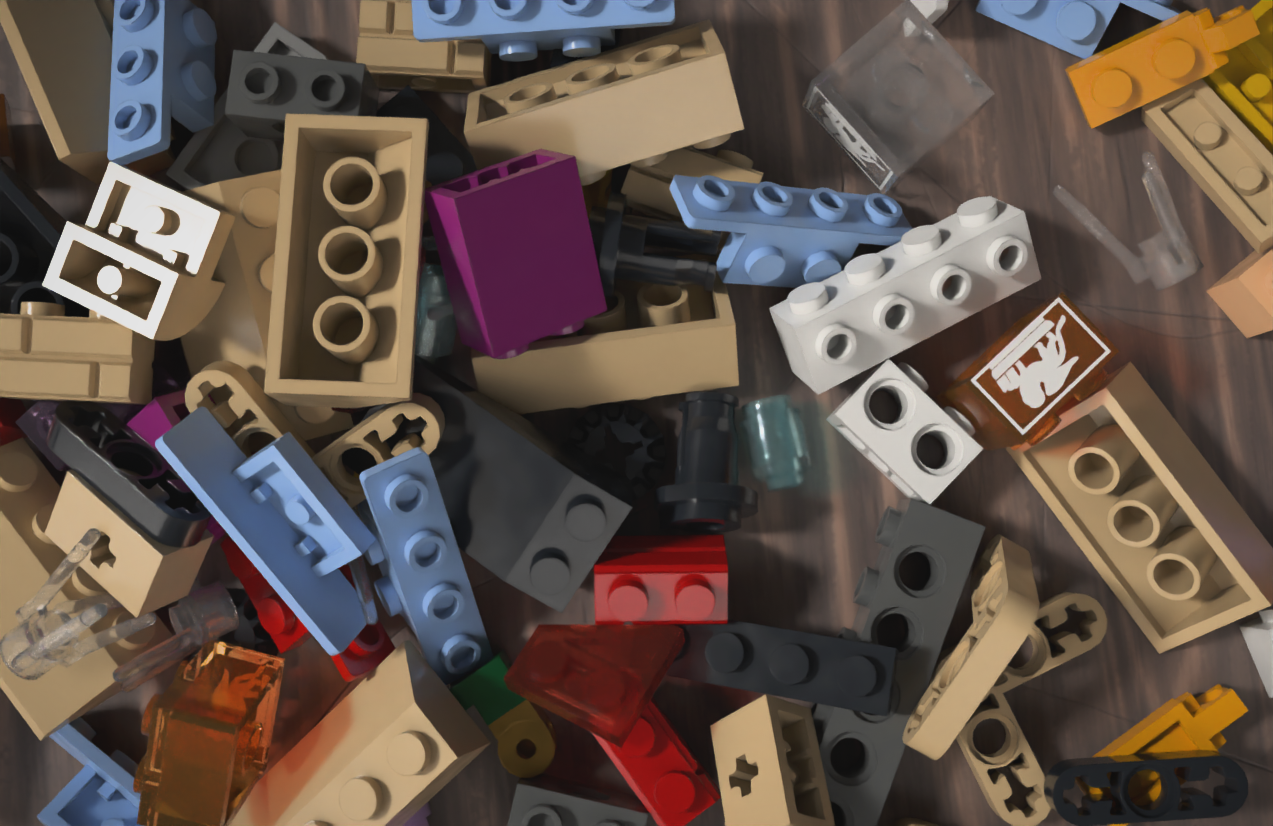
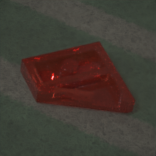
M539 624L503 679L508 690L622 748L685 642L684 631L675 625Z

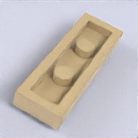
M1202 78L1144 105L1141 114L1143 123L1257 253L1260 254L1273 246V155Z

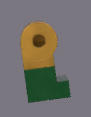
M504 649L494 655L487 664L463 676L449 686L448 689L464 710L473 705L498 740L499 759L502 766L510 774L520 778H532L542 774L550 766L557 745L556 731Z

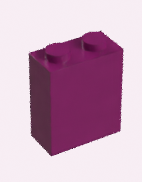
M538 149L425 188L424 199L462 344L493 359L513 358L526 352L529 349V343L548 335H565L578 331L584 326V320L607 311L575 156Z

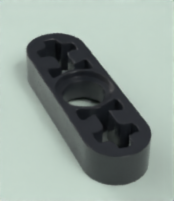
M68 400L56 407L46 435V443L53 453L155 541L178 548L191 547L201 541L212 514L156 449L111 411L99 404L90 401ZM117 468L131 470L141 476L130 475Z
M1211 750L1075 758L1060 761L1049 770L1044 781V795L1049 806L1067 822L1077 826L1215 818L1229 816L1242 807L1248 795V780L1243 769L1235 761ZM1209 768H1211L1212 771L1225 778L1224 785L1214 787L1213 798H1211L1210 795L1197 788H1181L1177 776L1188 782L1204 781L1209 779ZM1141 770H1154L1161 781V791L1158 798L1148 805H1135L1128 794L1130 779ZM1111 772L1110 781L1107 777V773ZM1079 776L1083 782L1091 787H1110L1116 806L1112 807L1113 800L1100 793L1082 796V807L1077 808L1073 802L1063 797L1064 790L1074 788L1075 777Z

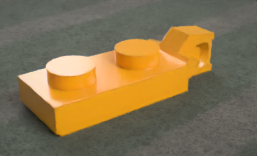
M1243 5L1215 18L1212 17L1211 11L1208 8L1194 13L1186 10L1067 67L1065 71L1087 124L1093 129L1214 73V69L1229 62L1225 50L1244 43L1259 35L1260 32L1252 10L1245 9Z
M1221 684L1215 685L1197 698H1194L1192 693L1185 692L1177 698L1167 701L1092 757L1192 750H1211L1219 753L1218 749L1227 742L1220 731L1249 710L1232 688L1222 687ZM1150 769L1141 770L1134 774L1128 784V794L1135 805L1151 804L1158 798L1161 791L1160 778L1154 770ZM1111 772L1107 773V777H1108L1109 781H1110ZM1079 776L1075 777V782L1084 795L1102 793L1113 800L1112 807L1116 806L1110 787L1094 788L1083 782ZM1177 776L1180 786L1186 782V780ZM1127 823V824H1112V825H1107V826H1126V825H1128L1129 823Z

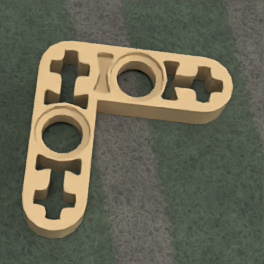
M215 361L206 365L188 382L185 391L186 407L190 414L201 406L206 407L247 458L252 456L248 448L250 434L266 432L278 439L285 433L290 432L322 473L328 477L330 483L351 509L365 500L366 496L360 479L349 474L342 464V454L345 450L350 448L367 450L374 456L377 465L416 447H421L429 456L437 447L445 428V417L439 404L429 396L421 393H412V400L385 405L315 454L269 396L264 393V390L251 374L239 364L231 361ZM226 383L231 387L234 394L228 402L223 401L215 405L208 397V394L212 392L214 387L218 388ZM250 409L255 414V417L250 418L236 433L230 425ZM402 413L409 420H414L421 416L427 423L421 433L423 439L421 440L414 432L399 440L391 451L385 440L395 434L403 421Z
M1000 534L994 536L984 548L971 574L970 587L973 623L917 703L903 733L902 740L904 744L932 760H938L951 746L1027 638L1039 612L1040 603L1030 553L1027 549Z
M1064 592L1040 602L1036 620L1040 619L1041 626L1049 629L1064 623L1068 619L1065 611L1066 607L1069 606L1072 610L1085 611L1087 619L1079 624L1082 634L1078 637L1075 633L1062 631L1047 639L1044 633L1034 624L1028 634L1033 645V654L1029 662L1018 668L1006 666L982 700L983 702L989 696L991 704L978 706L956 737L989 806L996 815L1012 826H1036L1047 817L1051 807L1044 795L1045 776L1003 693L1091 650L1102 641L1107 630L1105 610L1097 600L1085 594ZM1048 640L1056 647L1052 652H1050ZM959 643L939 653L929 681L930 684ZM989 718L998 719L1006 732L1002 748L992 754L978 752L973 743V731L977 724ZM1018 755H1019V757H1020V762H1019V763H1011V762H1012L1013 760H1015V759L1018 757ZM1008 765L1018 782L1026 787L1033 788L1025 796L1028 806L1024 810L1018 809L1012 803L1005 804L1004 800L1012 795V789L1005 775L996 770L989 776L988 769H996Z

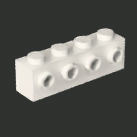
M992 196L977 197L964 202L957 208V213L933 225H923L909 230L901 237L900 242L876 254H865L852 259L846 264L843 271L821 282L807 283L795 288L789 293L786 300L770 307L769 310L792 372L819 395L1041 280V275L1025 212Z

